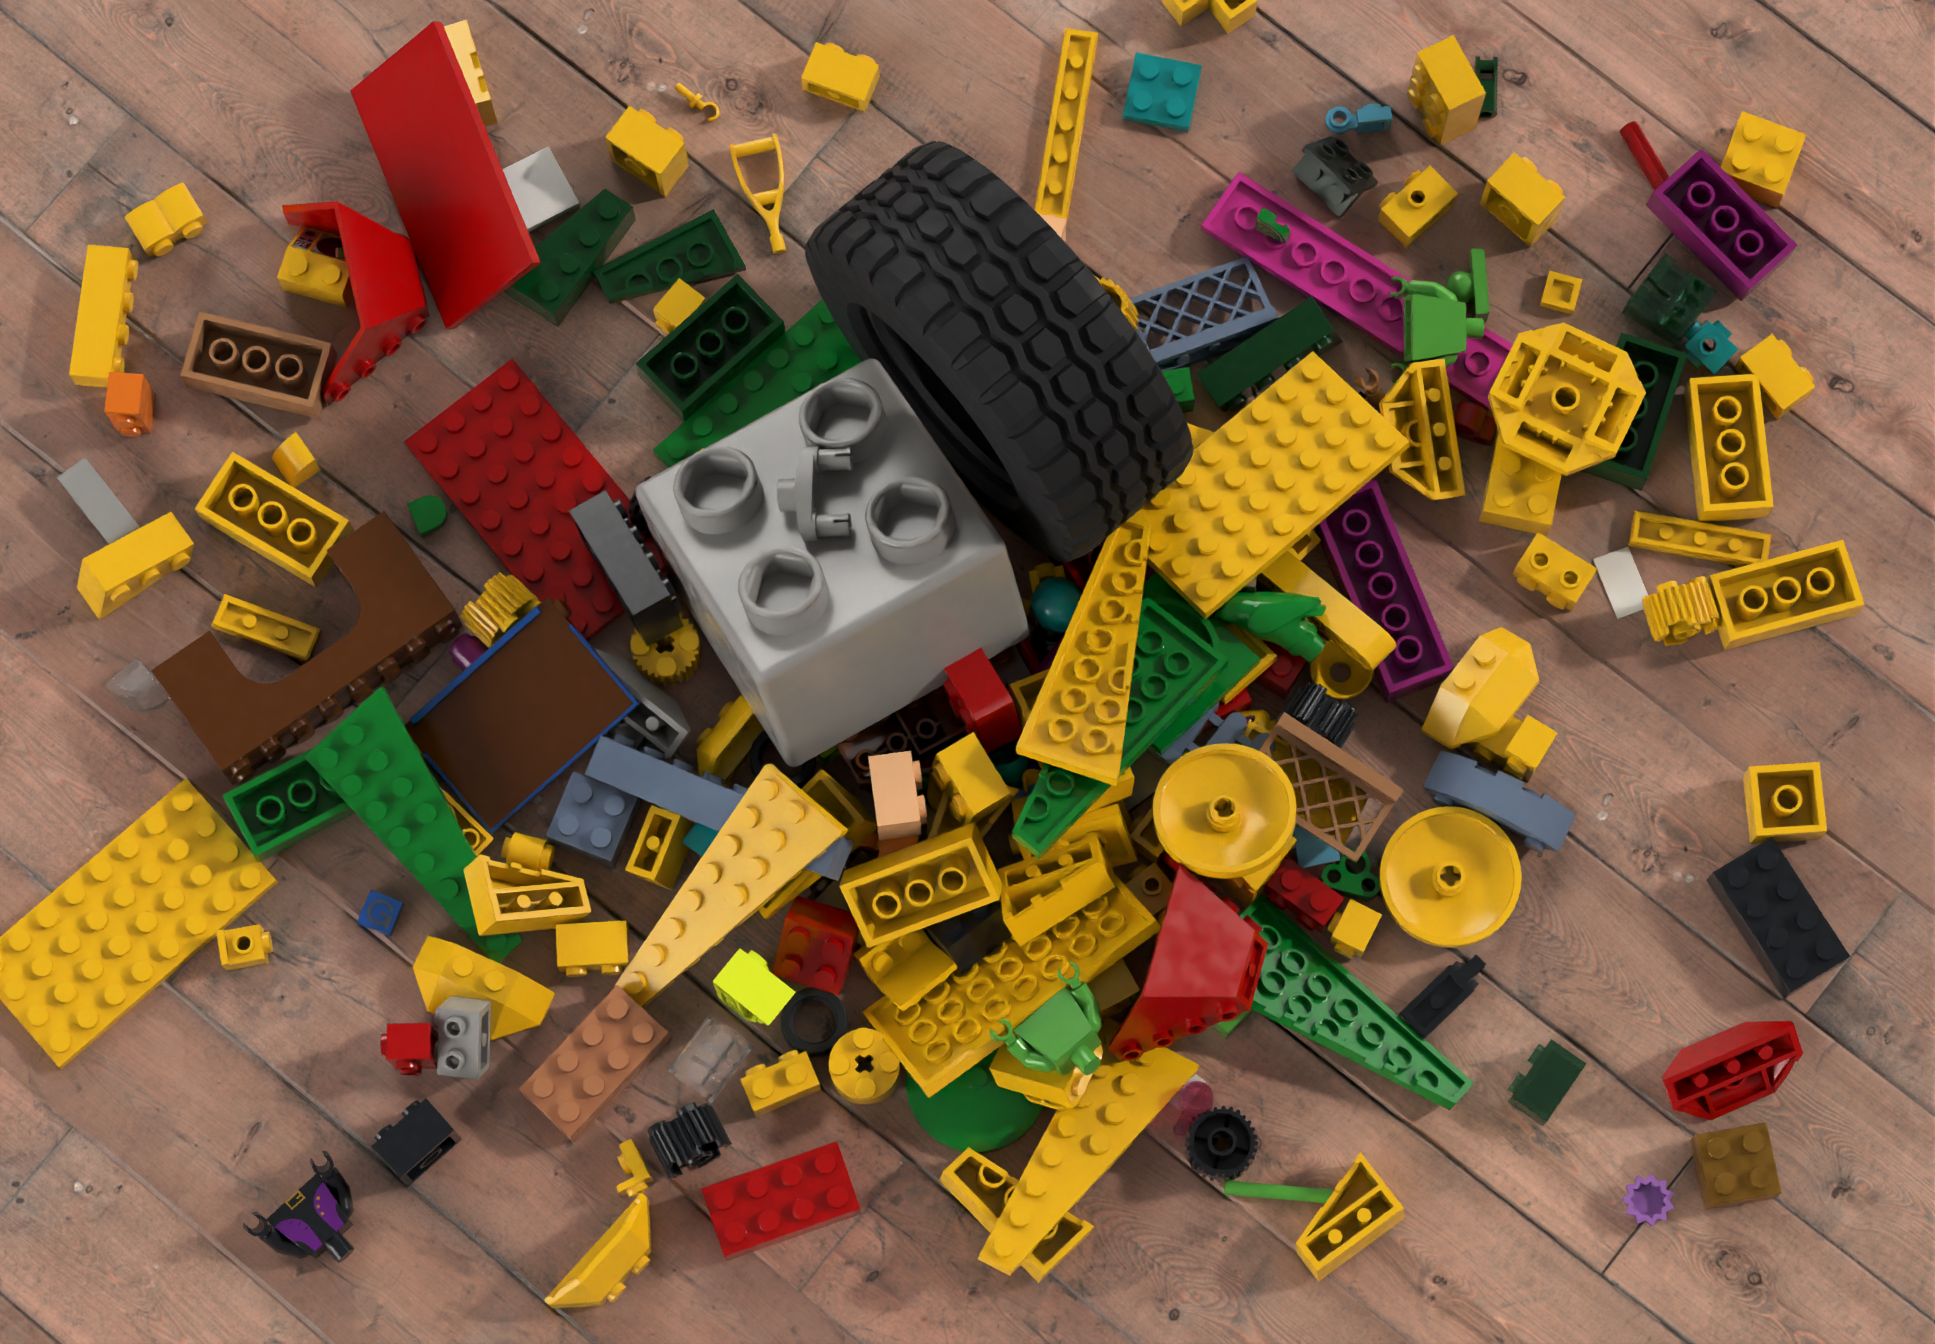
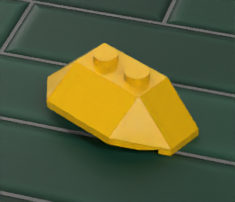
M1445 358L1411 363L1379 403L1380 414L1410 441L1409 448L1389 464V472L1432 501L1466 496Z
M1502 627L1480 635L1440 686L1422 727V733L1449 749L1460 747V744L1476 742L1500 734L1539 684V677L1530 643Z
M740 695L735 702L732 700L728 701L718 715L721 718L713 729L710 727L706 728L696 742L699 745L696 749L699 776L702 777L704 771L723 778L722 786L726 787L750 759L753 741L764 731L763 726L743 695Z
M427 936L413 965L427 1012L435 1015L437 1007H440L450 996L491 1001L490 1041L541 1026L555 996L553 991L520 972L458 944L432 936Z
M642 1192L544 1299L551 1308L601 1306L607 1300L613 1303L626 1289V1286L623 1284L632 1273L637 1276L646 1268L651 1261L647 1256L652 1252L650 1204L648 1198Z

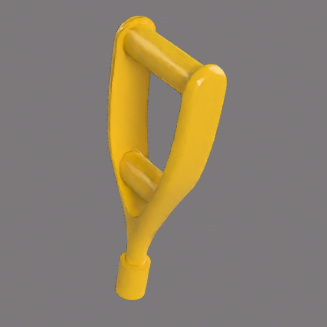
M772 133L771 137L736 145L730 143L729 149L737 179L747 199L764 219L770 230L771 236L769 239L773 254L786 252L783 235L779 232V214L783 201L785 176L777 134ZM776 149L780 175L778 189L752 194L743 179L737 158ZM775 203L773 209L769 211L762 207Z

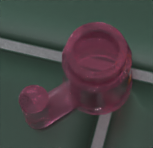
M1191 1081L1182 1088L1178 1097V1107L1181 1114L1172 1130V1135L1176 1139L1185 1137L1190 1124L1195 1118H1199L1200 1113L1205 1114L1207 1109L1211 1111L1213 1092L1206 1083Z

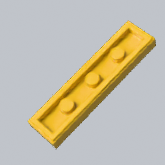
M1634 510L1628 546L1746 566L1768 560L1772 534Z

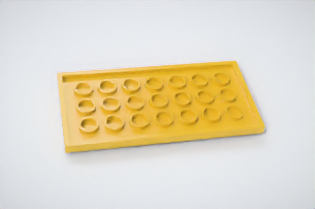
M1312 351L1195 448L1183 474L1167 488L1161 490L1149 503H1145L1133 515L1134 517L1151 522L1147 563L1206 620L1409 448L1410 441Z
M185 778L0 936V1000L56 1065L63 1069L217 936L216 930H224L274 887L278 881L260 861H256L248 847Z
M1115 874V888L1021 947H1019L1014 937L1011 936L963 974L956 969L945 981L936 985L921 997L919 1002L910 1006L905 1011H902L885 995L862 1012L874 1030L886 1035L883 1040L928 1098L1005 1043L1004 1041L995 1042L989 1035V1030L992 1029L998 1036H1005L1006 1028L998 1022L999 1019L1009 1021L1014 1030L1064 987H1067L1070 991V984L1063 982L1058 977V968L1065 979H1071L1075 975V969L1069 961L1075 963L1079 968V980L1081 982L1085 981L1087 984L1160 931L1161 927L1157 920Z

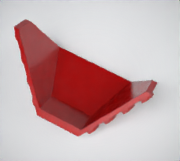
M338 201L282 205L288 224L301 228L305 226L340 236L361 328L322 388L323 396L329 406L334 401L339 402L344 399L351 391L350 386L359 378L365 379L371 375L377 367L376 363L385 355L387 357L393 355L401 347V341L410 333L415 334L426 325L430 314L413 244L409 241L408 237L385 228Z
M1165 852L1162 860L1176 875L1143 991L1108 1046V1050L1122 1062L1136 1060L1143 1053L1155 1048L1168 1047L1175 1040L1187 1035L1200 1034L1207 1027L1219 1022L1232 1021L1239 1014L1249 1011L1268 947V943L1259 935L1263 929L1248 915L1243 919L1239 917L1236 913L1240 909L1225 895L1221 899L1214 894L1217 889L1203 876L1197 879L1192 874V871L1186 869L1180 862L1177 863Z

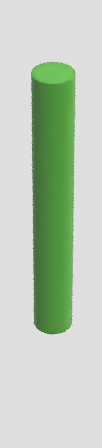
M1225 1181L1224 1195L1326 1203L1332 1194L1331 1189L1241 1181Z

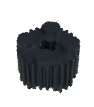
M1307 681L1303 688L1299 687V689L1294 691L1276 722L1285 712L1337 747L1342 748L1355 728L1354 721L1358 716L1355 713L1356 710L1351 708L1352 705L1344 700L1342 704H1339L1330 695H1325L1327 689L1321 684L1317 685L1315 682L1311 684Z
M695 1102L687 1104L676 1111L678 1118H674L670 1122H666V1120L660 1121L647 1130L650 1136L649 1141L668 1178L672 1179L683 1175L681 1169L686 1166L687 1168L697 1165L699 1168L706 1166L708 1163L713 1162L714 1159L720 1157L719 1148L723 1146L728 1147L732 1144L716 1112L708 1103L698 1107Z
M1223 1105L1221 1109L1214 1107L1212 1112L1207 1109L1205 1114L1200 1113L1199 1118H1195L1193 1123L1190 1124L1186 1135L1185 1154L1188 1155L1187 1161L1191 1168L1196 1170L1197 1174L1203 1173L1202 1178L1205 1179L1208 1176L1210 1181H1213L1215 1178L1219 1183L1221 1179H1224L1226 1182L1241 1177L1244 1171H1247L1249 1166L1252 1165L1257 1153V1135L1254 1134L1255 1127H1250L1252 1122L1246 1121V1116H1241L1240 1110L1234 1112L1233 1107L1227 1110ZM1220 1136L1227 1138L1226 1144L1231 1145V1148L1219 1152L1215 1150L1216 1146H1212V1141H1218Z

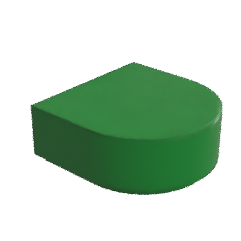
M427 495L407 503L421 537L439 530L447 521V508L444 502L436 496Z

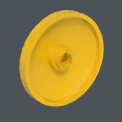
M1221 743L1206 745L1181 756L1162 775L1153 799L1154 827L1163 848L1177 863L1180 862L1186 869L1206 877L1237 878L1265 868L1277 859L1287 847L1296 824V797L1286 773L1267 755L1253 748L1238 744Z
M1436 807L1420 812L1405 821L1390 838L1380 862V892L1391 917L1410 936L1437 947H1465L1490 937L1503 926L1511 915L1521 890V865L1510 838L1488 817L1461 807Z

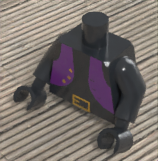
M322 1151L327 1162L323 1166H317L313 1159H310V1164L316 1174L267 1219L258 1212H252L259 1219L258 1226L250 1229L243 1223V1228L249 1234L259 1236L260 1240L277 1253L299 1259L311 1255L316 1259L327 1250L340 1263L355 1249L343 1236L353 1225L349 1219L354 1211L350 1186L338 1169L334 1167L330 1154L327 1151Z

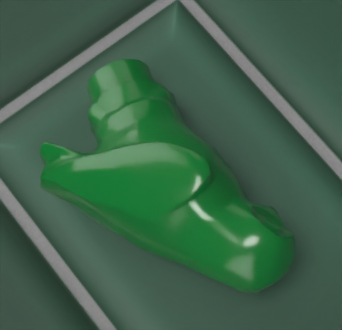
M1238 592L1213 613L1216 620L1223 621L1228 626L1238 625L1261 640L1281 646L1293 656L1300 655L1309 663L1319 655L1327 643L1317 633L1316 625L1309 622L1308 618H1306L1309 616H1322L1324 614L1326 605L1321 604L1319 597L1280 592Z

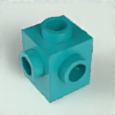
M1707 319L1702 324L1697 320L1683 335L1687 339L1683 343L1688 349L1686 358L1698 369L1704 364L1714 374L1735 354L1738 348L1728 339L1732 333L1718 320L1713 324ZM1706 339H1712L1713 346L1708 350H1704L1703 342Z

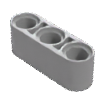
M85 457L56 477L108 544L140 528Z

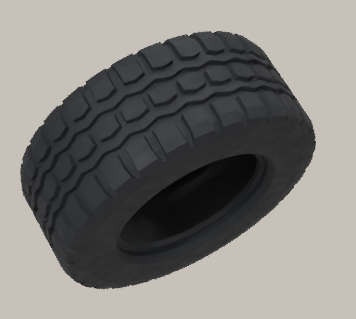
M931 141L913 148L897 161L892 168H888L877 180L872 181L856 194L854 198L822 222L807 241L805 256L814 282L833 319L859 360L863 362L872 358L881 363L970 493L1012 532L1046 556L1060 562H1069L1085 556L1137 513L1145 503H1149L1161 490L1167 488L1183 474L1193 455V443L1189 427L1166 378L1133 326L1095 276L1055 230L1003 180L962 150L940 141Z

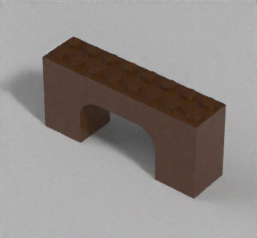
M385 511L326 550L336 569L359 600V617L355 626L347 635L291 674L272 683H258L249 680L237 670L210 630L151 670L232 785L238 782L243 784L251 780L257 774L256 769L266 762L272 764L281 759L286 754L285 749L295 742L300 744L310 739L315 734L314 729L324 722L329 724L339 719L344 714V708L353 702L358 704L365 701L373 694V688L382 682L387 684L398 678L402 673V668L411 662L416 664L424 660L431 653V648L440 642L442 644L450 642L459 634V629L463 627L453 605Z

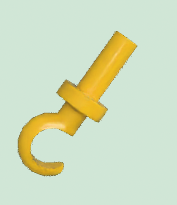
M680 82L674 87L677 92L690 101L688 105L690 108L693 109L696 106L702 111L706 107H711L715 110V116L707 118V121L712 122L719 117V107L715 103L703 102L701 100L703 96L700 93L694 95Z

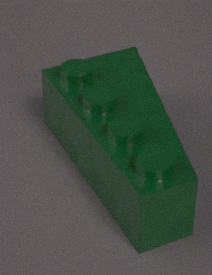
M603 189L535 247L541 263L503 292L556 327H559L595 277L593 271L604 265L635 222L633 206L607 189Z
M1311 296L1198 372L1197 375L1217 406L1223 412L1228 410L1234 412L1243 407L1248 402V398L1268 389L1312 351L1320 356L1343 341L1320 306Z

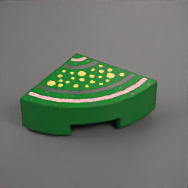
M1262 208L1256 219L1255 230L1286 244L1291 234L1288 225L1282 226L1275 222L1277 215Z

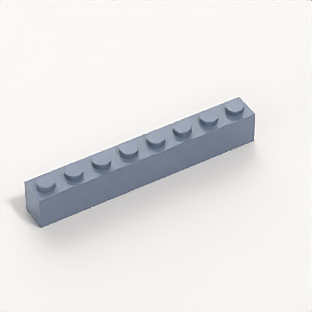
M616 733L613 739L600 736L585 775L716 831L721 830L748 790L735 783L732 789L722 786L723 778L704 771L702 777L692 773L694 766L674 758L672 764L662 760L664 753L645 746L643 752L632 748L635 741ZM844 836L839 838L826 849L823 855L814 859L805 868L838 881L854 841Z

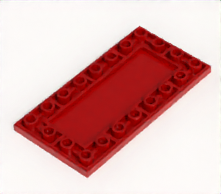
M433 21L351 89L350 92L446 329H455L541 262L442 22Z

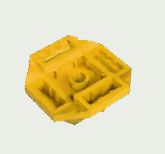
M1563 322L1518 334L1489 392L1488 400L1504 447L1568 476L1616 456L1646 392L1626 351ZM1559 395L1568 396L1572 400L1573 405L1563 407L1557 403L1555 397Z

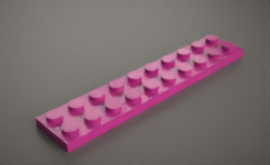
M1238 172L1202 223L1201 230L1241 256L1250 259L1252 263L1308 298L1312 296L1317 304L1404 358V300L1391 296L1389 292L1398 293L1402 289V283L1391 281L1392 277L1399 276L1408 282L1411 280ZM1262 208L1277 215L1275 222L1282 226L1288 225L1291 234L1286 244L1255 230L1256 219ZM1486 327L1482 339H1466V351L1458 353L1456 362L1446 368L1449 387L1488 412L1491 407L1488 400L1489 392L1513 344Z

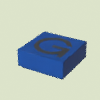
M370 890L357 923L391 937L405 904Z

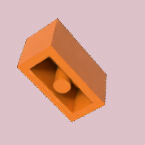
M109 372L104 412L115 429L120 431L121 435L139 437L141 433L151 434L156 394L144 374Z

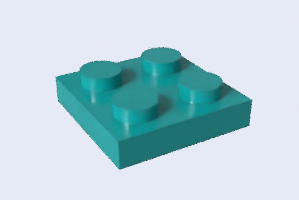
M1136 52L1122 120L1189 132L1202 65Z

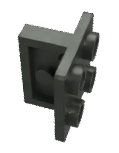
M1332 136L1307 144L1302 149L1305 155L1292 169V172L1338 217L1344 216L1364 191L1372 189L1378 184V181L1372 176L1373 171L1365 163L1357 161L1349 153L1348 146L1342 140Z

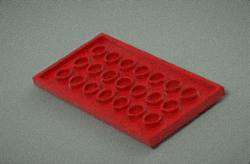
M513 359L506 362L404 441L405 446L510 574L514 575L541 603L548 597L553 601L560 598L572 611V615L568 619L587 641L625 613L624 608L584 545L569 510L606 490L612 501L620 500L628 514L630 499ZM642 530L640 534L644 540V546L647 551L653 553L661 568L659 570L663 577L669 578L653 537L651 536L650 539L645 537L646 532Z

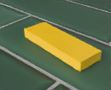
M224 594L211 624L214 629L306 663L311 660L322 634L319 628Z

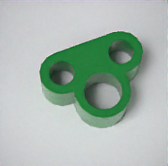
M1365 852L1360 856L1364 863V870L1359 874H1352L1346 869L1345 861L1348 858L1342 855L1339 865L1331 864L1324 868L1320 881L1341 896L1368 902L1376 898L1380 890L1379 878L1369 873L1371 861ZM1335 872L1339 875L1340 880L1332 883L1328 880L1327 874ZM1365 881L1371 882L1374 885V890L1370 892L1364 891L1361 883Z

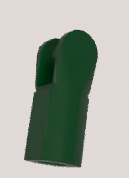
M1475 56L1474 72L1486 92L1479 118H1494L1497 116L1498 58L1493 57L1492 60H1480V56ZM1480 73L1492 74V79H1480Z

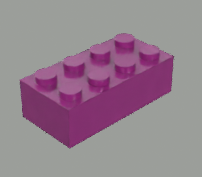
M1702 148L1652 193L1646 203V206L1740 301H1743L1780 267L1798 246Z

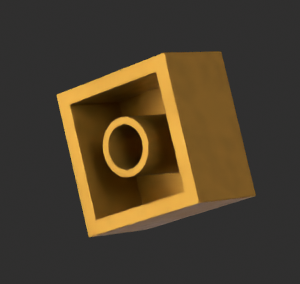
M1767 1122L1696 1134L1690 1139L1704 1210L1772 1199L1782 1193Z

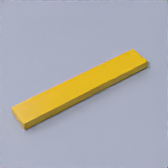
M1065 28L1034 209L1038 214L1066 219V226L1099 34Z

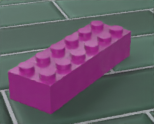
M1376 479L1369 481L1314 527L1317 536L1321 539L1320 544L1341 594L1387 631L1397 644V647L1374 669V675L1385 702H1389L1445 681L1453 671L1454 666Z

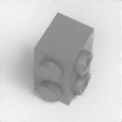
M450 996L440 1007H437L434 1015V1026L438 1028V1040L434 1046L433 1056L437 1062L438 1075L478 1080L489 1069L491 1001Z

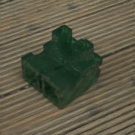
M1665 252L1628 300L1622 313L1664 341L1676 344L1682 340L1686 332L1716 295L1717 291L1691 272L1686 273L1675 264L1676 260Z

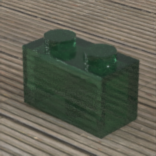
M1552 1039L1545 1047L1540 1043L1527 1060L1532 1064V1067L1526 1076L1519 1072L1507 1089L1513 1093L1508 1103L1542 1126L1549 1120L1587 1064Z

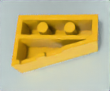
M1096 835L1046 852L1040 859L1034 856L998 869V875L1003 884L1001 890L1003 921L1019 947L1115 888L1112 861Z
M1361 1152L1344 1178L1338 1182L1327 1202L1319 1209L1295 1243L1298 1256L1318 1282L1405 1219L1404 1207Z

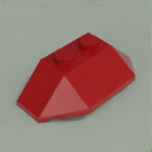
M1792 1021L1744 1022L1681 1049L1663 1074L1662 1080L1673 1110L1713 1120L1775 1093L1790 1073L1795 1061H1799L1803 1051Z

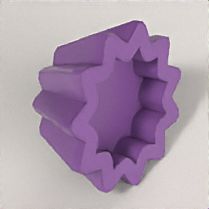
M1651 1174L1646 1180L1641 1176H1637L1635 1184L1626 1185L1628 1195L1624 1196L1622 1201L1629 1205L1626 1214L1635 1215L1637 1224L1646 1220L1650 1226H1653L1657 1219L1662 1221L1667 1219L1666 1211L1674 1208L1669 1201L1674 1193L1666 1189V1180L1656 1181L1654 1175Z

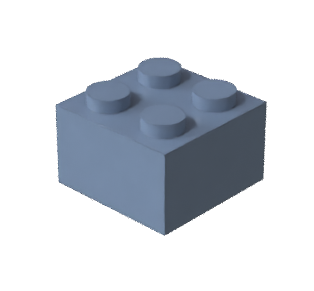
M572 772L547 831L546 838L551 845L615 869L641 807L639 798L602 782Z

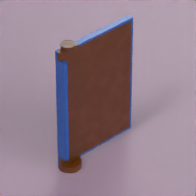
M548 597L538 607L530 611L405 724L414 744L417 745L421 752L420 755L426 757L490 834H494L596 744L600 736H605L641 704L568 619L572 615V611L560 598L553 601Z

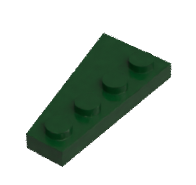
M713 209L594 270L593 273L608 302L611 304L668 290L679 278L686 284H692L745 271L746 266Z

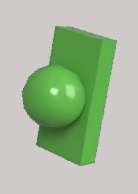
M1483 248L1471 249L1468 257L1469 272L1462 270L1454 272L1447 278L1445 288L1456 295L1457 301L1464 303L1471 301L1472 318H1483L1485 324L1490 313L1485 250Z

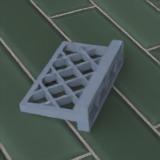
M1246 257L1130 298L1135 307L1147 305L1155 308L1149 322L1137 318L1139 323L1136 324L1138 329L1135 331L1144 344H1147L1146 340L1150 331L1167 337L1164 345L1150 350L1147 344V349L1161 371L1184 368L1231 351L1279 319L1274 306H1271L1251 260ZM1245 268L1249 276L1244 287L1228 281L1232 272ZM1208 281L1218 285L1213 298L1196 293L1199 284ZM1224 288L1241 294L1235 307L1218 301ZM1177 293L1187 297L1181 310L1164 304L1169 295ZM1246 296L1259 300L1263 309L1253 313L1240 308ZM1192 299L1209 305L1203 318L1186 312ZM1214 307L1231 313L1228 322L1219 325L1208 321ZM1160 311L1177 317L1171 330L1154 324ZM1182 319L1199 325L1195 334L1185 336L1177 333Z

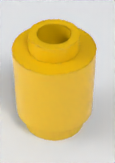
M514 832L512 838L506 837L502 847L501 858L506 859V864L514 862L522 864V868L539 872L542 869L550 871L556 847L548 844V840Z

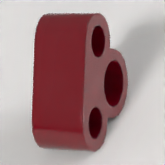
M1464 401L1459 402L1458 405L1452 403L1457 437L1480 445L1490 446L1497 430L1494 417L1487 415V411L1474 403Z

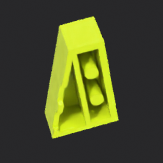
M739 948L713 980L718 998L746 1021L754 1023L757 1021L759 1024L764 1023L769 1026L796 992L768 971L767 961L753 950H750L747 954Z

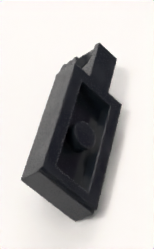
M1476 954L1463 967L1457 961L1452 966L1449 965L1399 1013V1016L1423 1039L1427 1038L1475 991L1474 989L1479 983L1474 977L1485 967L1486 963Z

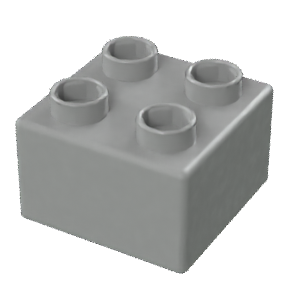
M870 358L647 479L636 488L637 500L670 582L778 752L789 766L796 767L942 686L943 682L948 680L944 668L975 650L982 648L987 658L990 659L1026 639L1030 633L1004 540L881 363L876 359ZM819 446L820 449L852 448L854 456L853 470L822 471V474L819 475L818 495L819 515L850 513L852 519V527H849L852 530L851 536L820 537L819 541L804 542L798 526L796 511H779L777 481L779 479L795 478L799 456L804 447Z

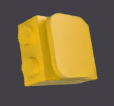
M1006 1043L999 1047L989 1067L998 1087L1023 1093L1025 1098L1032 1103L1061 1111L1070 1110L1079 1103L1093 1073L1084 1075L1077 1066L1066 1075H1061L1056 1070L1043 1072L1029 1069L1006 1049ZM1101 1044L1093 1051L1100 1061L1103 1054Z

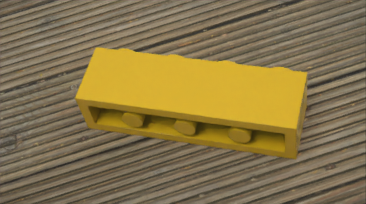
M89 244L87 246L69 376L75 385L107 388L109 372L124 373V358L121 357L122 345H127L129 339V326L125 325L127 313L132 312L134 296L130 292L131 281L136 280L138 275V261L134 259L129 248Z

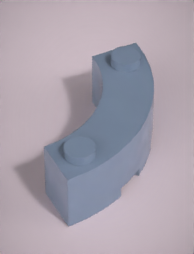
M1440 751L1423 786L1425 790L1434 796L1433 801L1439 806L1461 807L1483 814L1496 824L1524 839L1523 844L1526 847L1540 853L1544 849L1559 852L1576 814L1546 794L1539 795L1528 788H1524V782L1498 770L1497 774L1484 767L1478 766L1477 761L1445 751Z

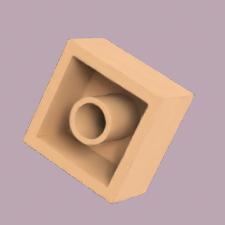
M911 751L868 756L879 840L921 835V824H927V813L924 795L917 796L916 791L922 789L920 761H912Z

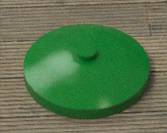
M999 1048L930 1098L926 1096L906 1070V1092L911 1111L922 1129L940 1144L960 1152H964L968 1147L977 1153L994 1152L1018 1141L1036 1123L1044 1106L1028 1101L1023 1093L998 1087L989 1069Z

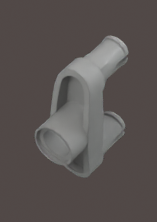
M819 446L804 447L799 456L795 478L779 479L777 481L779 511H796L798 526L804 542L819 541L820 537H848L852 534V530L849 528L852 527L850 513L835 515L818 514L819 475L822 474V471L853 470L854 456L851 447L840 449H820Z

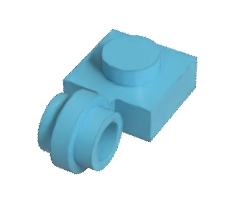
M1380 104L1365 105L1361 109H1357L1354 115L1344 107H1334L1328 111L1325 124L1327 129L1334 134H1344L1349 130H1355L1356 134L1388 131L1392 122L1391 106L1382 107ZM1342 118L1344 122L1337 123L1334 121V119Z

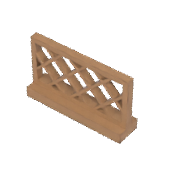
M1284 712L1259 751L1263 754L1266 753L1271 758L1269 747L1276 736L1289 744L1292 758L1276 761L1279 766L1289 763L1294 765L1297 783H1293L1292 787H1299L1303 807L1297 808V813L1304 812L1306 819L1304 820L1296 815V825L1356 863L1404 789ZM1295 749L1305 754V756L1297 757ZM1312 759L1319 763L1322 778L1302 782L1298 762ZM1325 768L1336 775L1327 776ZM1342 778L1349 783L1352 797L1332 801L1328 781ZM1323 782L1327 802L1308 806L1304 786ZM1355 787L1365 794L1357 796ZM1373 798L1383 805L1376 818L1362 820L1358 800ZM1353 801L1357 822L1338 825L1333 805ZM1329 807L1333 827L1318 829L1313 826L1309 810ZM1372 823L1371 827L1365 834L1363 825ZM1358 826L1361 842L1353 852L1342 844L1339 830ZM1334 831L1335 839L1326 833Z

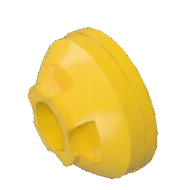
M1330 639L1327 640L1325 647L1319 655L1310 662L1312 681L1317 685L1321 684L1327 689L1325 695H1330L1334 700H1349L1360 695L1369 686L1374 670L1369 671ZM1336 664L1346 665L1351 673L1350 678L1342 683L1334 681L1330 676L1331 667Z

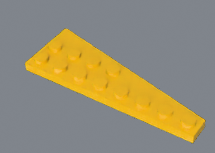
M1132 516L1106 538L1016 745V754L1117 786L1125 736L1151 522Z
M764 765L615 986L618 985L641 1007L647 1006L674 983V980L679 975L695 965L700 960V957L713 946L718 945L735 927L740 926L773 898L778 890L802 873V870L807 865L823 855L826 849L835 841L845 836L848 829L774 765Z
M1106 1017L1097 1034L1103 1048L1099 1067L1093 1073L1079 1103L1070 1110H1056L981 1250L978 1260L1010 1276L1034 1251L1053 1227L1055 1228L1065 1214L1082 1199L1089 1188L1129 1148L1137 1136L1153 1122L1161 1110L1177 1096L1185 1084L1195 1076L1200 1065L1166 1047L1155 1048L1143 1053L1136 1060L1122 1062L1108 1050L1109 1043L1121 1024Z

